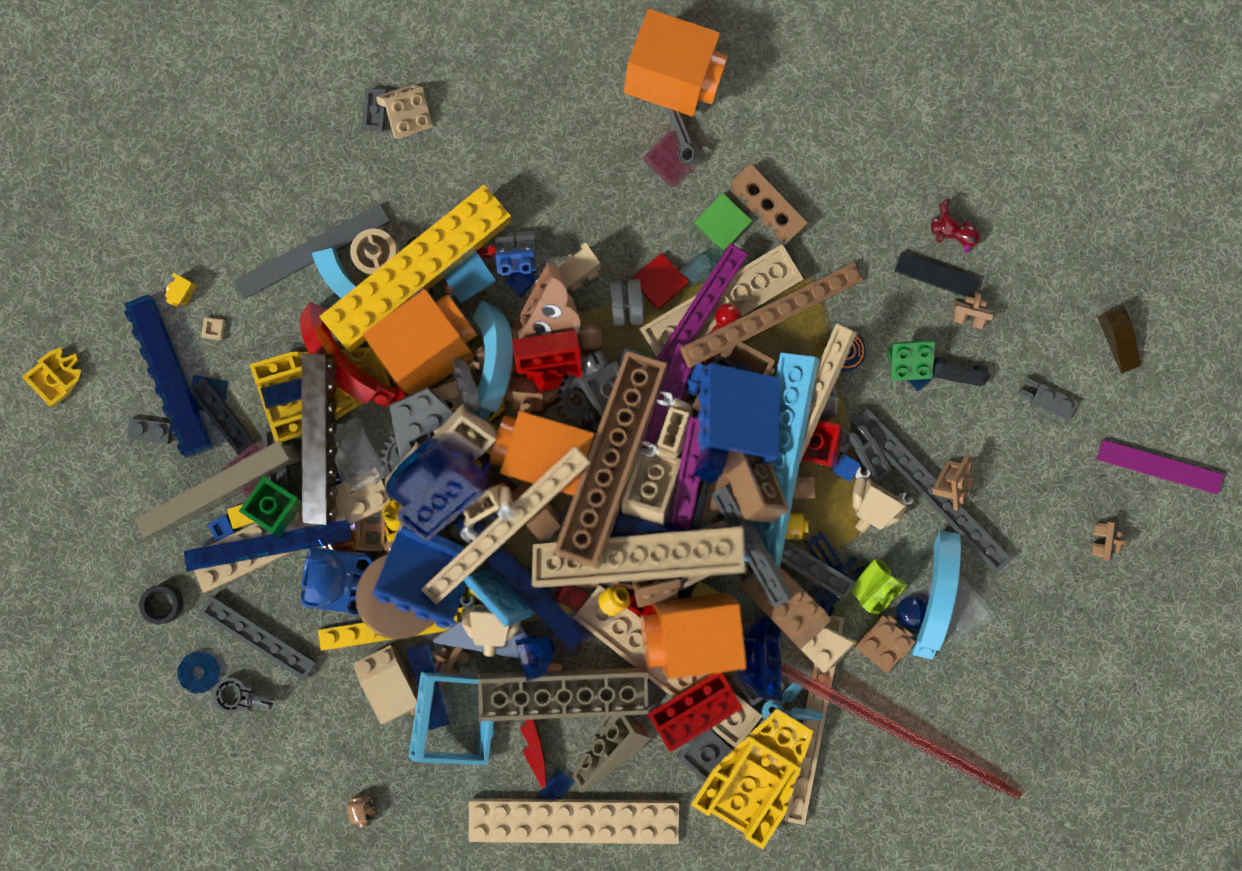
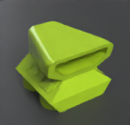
M874 559L855 581L856 583L851 593L869 613L878 615L891 604L894 598L898 597L905 590L907 584L904 580L892 576L886 562Z

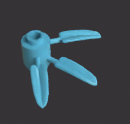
M767 661L763 663L764 691L769 694V701L764 704L762 709L763 720L770 715V708H777L795 720L816 721L824 718L821 712L810 709L792 708L791 712L784 711L782 705L786 701L791 702L807 683V677L801 676L782 693L783 699L777 702L773 700L772 694L776 692L772 667Z

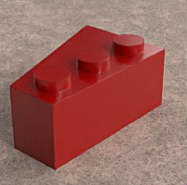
M576 330L512 340L517 373L543 375L544 372L556 373V376L575 374L576 378H582L580 348Z

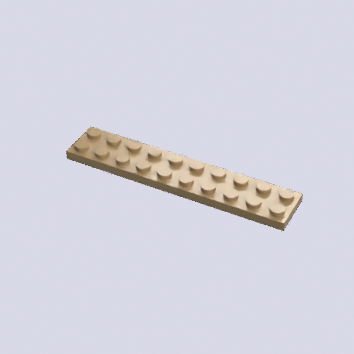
M375 467L336 485L338 489L336 496L338 514L335 522L327 525L303 523L302 506L280 538L255 523L189 554V560L202 592L208 593L347 528L358 521L381 512L383 507L392 500L385 488L378 468Z
M743 527L609 538L598 570L557 556L554 553L557 542L533 544L532 586L534 588L745 572Z
M601 585L594 590L579 611L573 616L576 621L634 667H647L648 678L672 698L712 675L705 674L668 680L661 666L648 668L642 639L641 618L627 608L615 616H609L604 613L598 601L599 595L606 590ZM733 692L743 709L711 729L732 746L736 747L762 718V714Z
M470 798L469 842L678 844L679 800Z

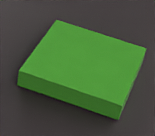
M722 193L694 224L724 252L730 243L752 223V220Z

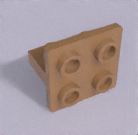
M966 454L961 463L947 461L932 488L934 495L953 499L954 510L959 511L962 504L966 503L968 492L973 489L975 484V478L972 477L974 463H971L970 454Z
M678 577L632 580L638 607L679 597L677 588H680L681 585Z

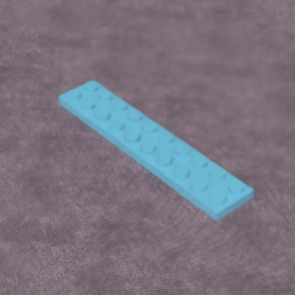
M780 353L776 378H779V458L771 462V466L789 510H791L819 358ZM790 511L771 523L751 520L778 569L780 568Z

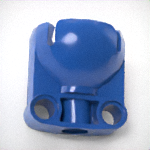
M317 547L310 548L303 569L301 587L305 591L303 590L300 594V604L311 609L348 612L351 615H359L357 606L351 607L349 604L352 600H356L358 582L365 570L372 564L369 555L363 551L355 553ZM361 559L367 560L366 565L363 567L356 565Z

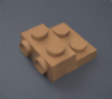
M880 614L854 647L888 674L897 661L906 655L915 641L911 639L914 635L905 628L900 630L895 626L897 621L887 614L884 617Z

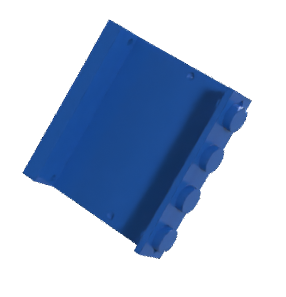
M710 363L699 375V382H701V391L698 397L700 402V412L698 415L700 432L697 438L699 451H704L711 446L761 456V463L770 464L778 459L779 378Z
M404 521L398 528L372 595L377 597V601L381 603L397 605L396 608L400 611L416 613V617L419 619L435 621L436 625L441 628L454 626L457 622L454 621V617L460 604V598L463 596L467 585L464 580L437 605L421 589L465 547Z

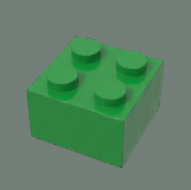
M263 476L238 512L280 538L303 506V502Z

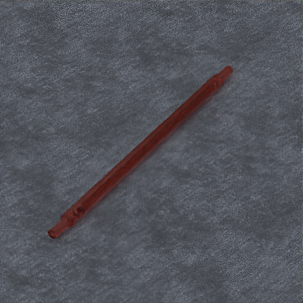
M767 656L763 658L762 664L779 672L780 676L998 792L1002 791L1017 800L1021 798L1022 792L1005 784L1004 780L787 664L782 665Z

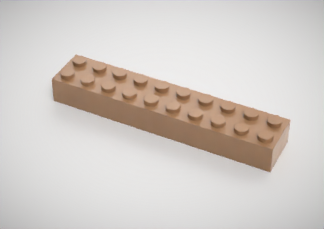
M626 351L588 456L590 463L583 470L554 550L557 556L597 570L599 569L638 459L642 442L645 439L657 405L656 400L659 399V392L662 390L668 372L666 363Z

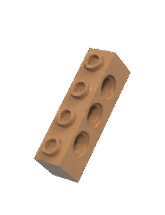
M752 164L747 166L732 181V191L739 198L742 196L747 201L746 205L752 212L757 211L759 213L762 223L767 227L771 226L776 231L774 233L781 242L785 241L788 244L808 224ZM754 186L758 189L759 193L752 195L749 193L748 188ZM769 201L772 203L773 208L767 210L763 207L762 203ZM784 216L787 223L784 225L779 224L777 217Z

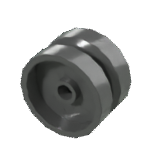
M640 279L628 280L627 293H624L621 280L610 281L614 327L625 325L627 312H629L632 325L643 324L642 311H644V302Z

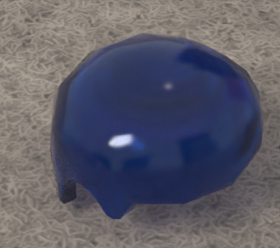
M907 596L896 607L897 618L907 628H919L922 626L927 605L916 596Z

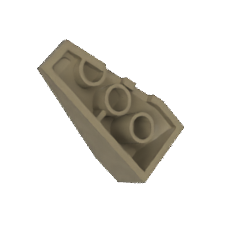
M631 715L603 717L600 724L604 727L598 737L593 736L591 742L594 744L590 753L583 755L572 776L581 792L584 793L637 754L651 739L642 723H639Z

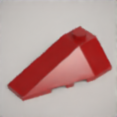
M818 421L801 460L836 468L841 448V425Z

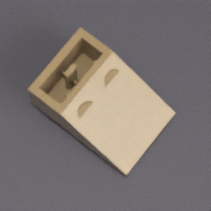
M461 405L423 447L422 451L456 474L479 458L496 440V429L464 405Z

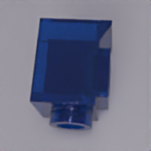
M531 271L529 274L513 272L509 276L510 279L504 282L522 298L537 280L535 276L536 271Z

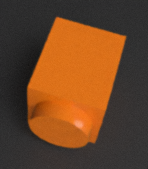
M648 8L627 64L624 93L694 117L699 100L711 105L713 104L729 55L716 51L720 33Z
M425 289L362 334L396 383L408 395L427 386L433 388L454 372L453 361L455 359L463 358L466 363L470 361L474 355L466 343L477 336L448 294L434 302Z
M519 411L517 418L507 415L503 417L494 442L490 463L502 467L501 474L535 483L575 445L588 458L595 435L591 432ZM582 471L560 491L575 495Z
M727 592L671 599L653 604L654 615L641 616L642 639L648 668L661 666L668 680L746 669L739 604Z

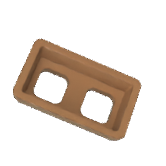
M382 511L379 512V523H367L366 519L357 522L356 550L383 551L385 520L382 516ZM378 532L379 542L377 544H367L366 533Z

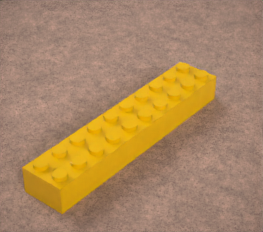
M483 184L319 317L351 353L366 341L362 335L365 331L422 290L428 291L470 255L512 223L510 214Z

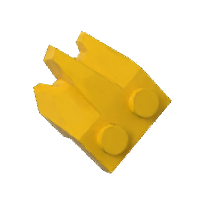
M61 347L45 354L37 361L39 364L22 376L51 408L71 393L81 374L80 369L73 370L79 362L76 353L62 358L63 351Z

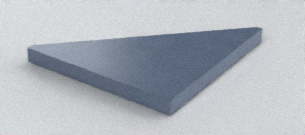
M462 620L433 639V642L437 644L484 652V646L475 645L474 640L468 636L462 626ZM521 624L513 638L506 641L505 646H497L496 654L542 663L546 661V657Z

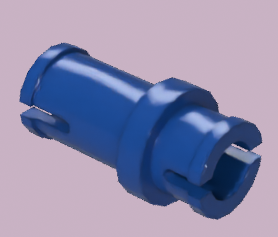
M701 363L695 365L691 378L687 380L688 386L685 392L698 396V388L701 384L699 382V375L707 365Z

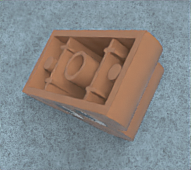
M547 262L511 330L512 340L576 330V335L578 334L580 319L574 299L567 293L562 273L554 264Z

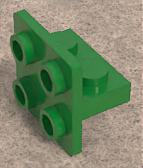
M934 340L893 342L892 348H887V357L891 364V381L931 379L934 362Z

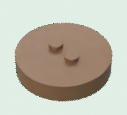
M387 555L380 557L365 570L358 582L356 589L358 613L366 626L382 637L406 639L416 636L427 629L434 621L419 619L416 617V613L400 611L396 608L397 605L381 603L377 601V597L372 595Z

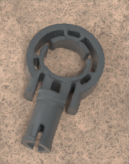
M237 676L222 679L217 683L213 692L215 705L225 713H236L241 710L250 711L252 705L271 709L274 704L270 702V700L274 701V696L259 694L253 691L256 689L255 686L249 685L243 678ZM227 681H234L232 683L224 685ZM231 685L235 686L239 695L235 704H224L227 701L225 698L226 688Z

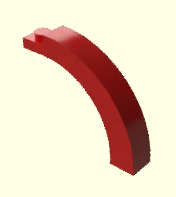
M310 301L300 315V330L308 352L335 353L337 361L335 380L337 386L364 404H367L370 400L386 407L396 395V389L370 377L343 354L336 344L330 329L319 317L327 309Z

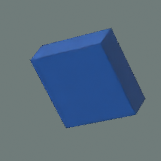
M842 453L837 461L836 468L833 467L831 471L850 482L861 464Z
M228 514L208 523L216 542L236 533Z

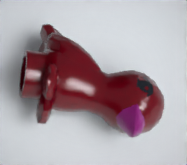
M946 198L939 204V217L932 218L931 233L936 234L937 243H941L943 238L956 239L962 245L966 254L980 242V232L971 222L967 223L965 221L964 226H961L957 219L950 214V199Z

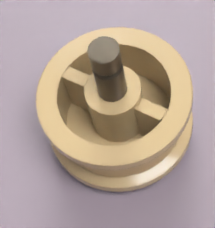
M374 228L360 232L354 238L350 249L353 263L368 276L399 253V248L392 237L385 231Z

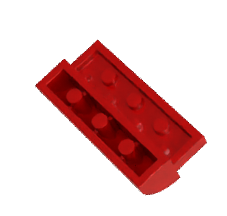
M722 672L714 673L648 713V716L671 753L738 713L743 707Z

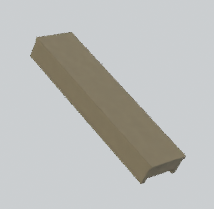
M277 441L136 518L135 521L142 533V538L161 536L256 485L263 476L269 478L302 460V456L294 441H290L285 445H282L281 441Z
M647 667L478 674L480 721L648 714Z

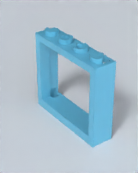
M421 672L409 758L414 762L488 765L489 754H492L491 738L495 734L494 721L480 722L476 754L424 751L434 682L478 684V676Z

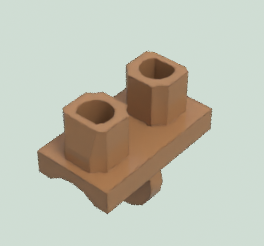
M975 293L973 298L966 296L965 302L967 303L954 300V322L965 324L967 315L974 316L972 326L983 329L987 321H991L993 318L991 310L983 308L986 307L987 301L981 300L980 293Z
M1108 522V524H1095L1094 535L1104 536L1106 541L1105 545L1093 543L1092 554L1103 557V560H1110L1112 544H1115L1114 553H1121L1122 545L1128 546L1129 542L1122 541L1123 533L1117 532L1116 540H1113L1115 523Z
M450 646L449 650L442 647L440 653L436 651L432 653V657L436 659L433 666L439 668L437 673L460 675V671L454 668L453 665L455 661L465 664L469 658V653L459 647Z

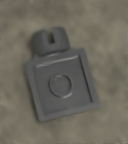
M598 350L581 359L584 378L579 382L597 417L601 418L606 409L620 367L617 361L608 363L602 351Z
M709 729L681 746L677 756L705 782L713 768L733 749Z

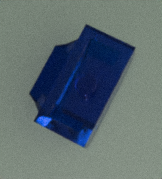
M531 636L515 640L525 680L530 681L547 676V667L554 659L549 638Z

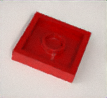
M662 253L631 278L640 279L641 292L658 311L689 284V281Z

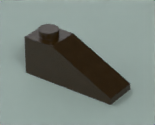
M1125 306L1098 316V321L1121 374L1141 366L1133 324Z

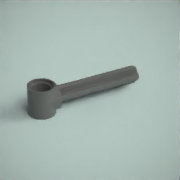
M666 108L681 144L678 152L679 160L687 164H701L705 158V152L702 147L697 145L696 141H692L682 114L679 111Z

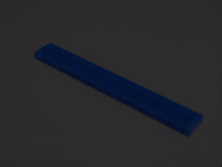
M349 520L285 531L280 538L274 534L185 550L186 572L352 541Z

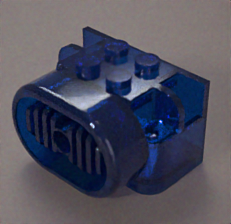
M430 438L398 465L386 484L385 492L401 505L398 513L399 521L427 542L484 494L490 464L485 462L479 468L473 463L474 456L469 453L464 456L460 453H453L450 448L437 438Z

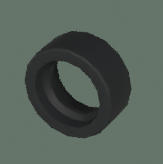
M171 585L152 586L145 590L140 598V613L145 620L152 624L160 625L172 622L182 612L184 605L183 597L179 590ZM158 592L167 593L173 601L172 611L162 617L156 616L150 609V599Z

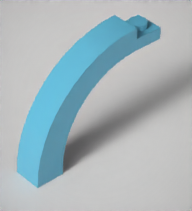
M329 248L312 253L314 262L324 281L341 299L357 287L343 270L336 249Z
M481 300L472 319L478 324L483 334L485 361L482 377L477 389L479 410L472 412L484 421H487L492 411L497 413L506 393L512 368L513 345L510 326L503 312L498 307Z
M940 530L935 540L931 591L924 620L912 648V655L933 659L936 651H940L953 612L959 580L961 560L960 534Z

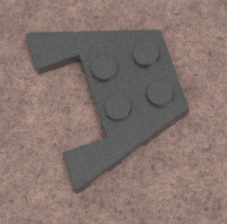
M429 386L390 404L400 462L414 447L411 442L412 440L442 427L454 414L448 407V404ZM418 456L413 463L418 462L420 457Z

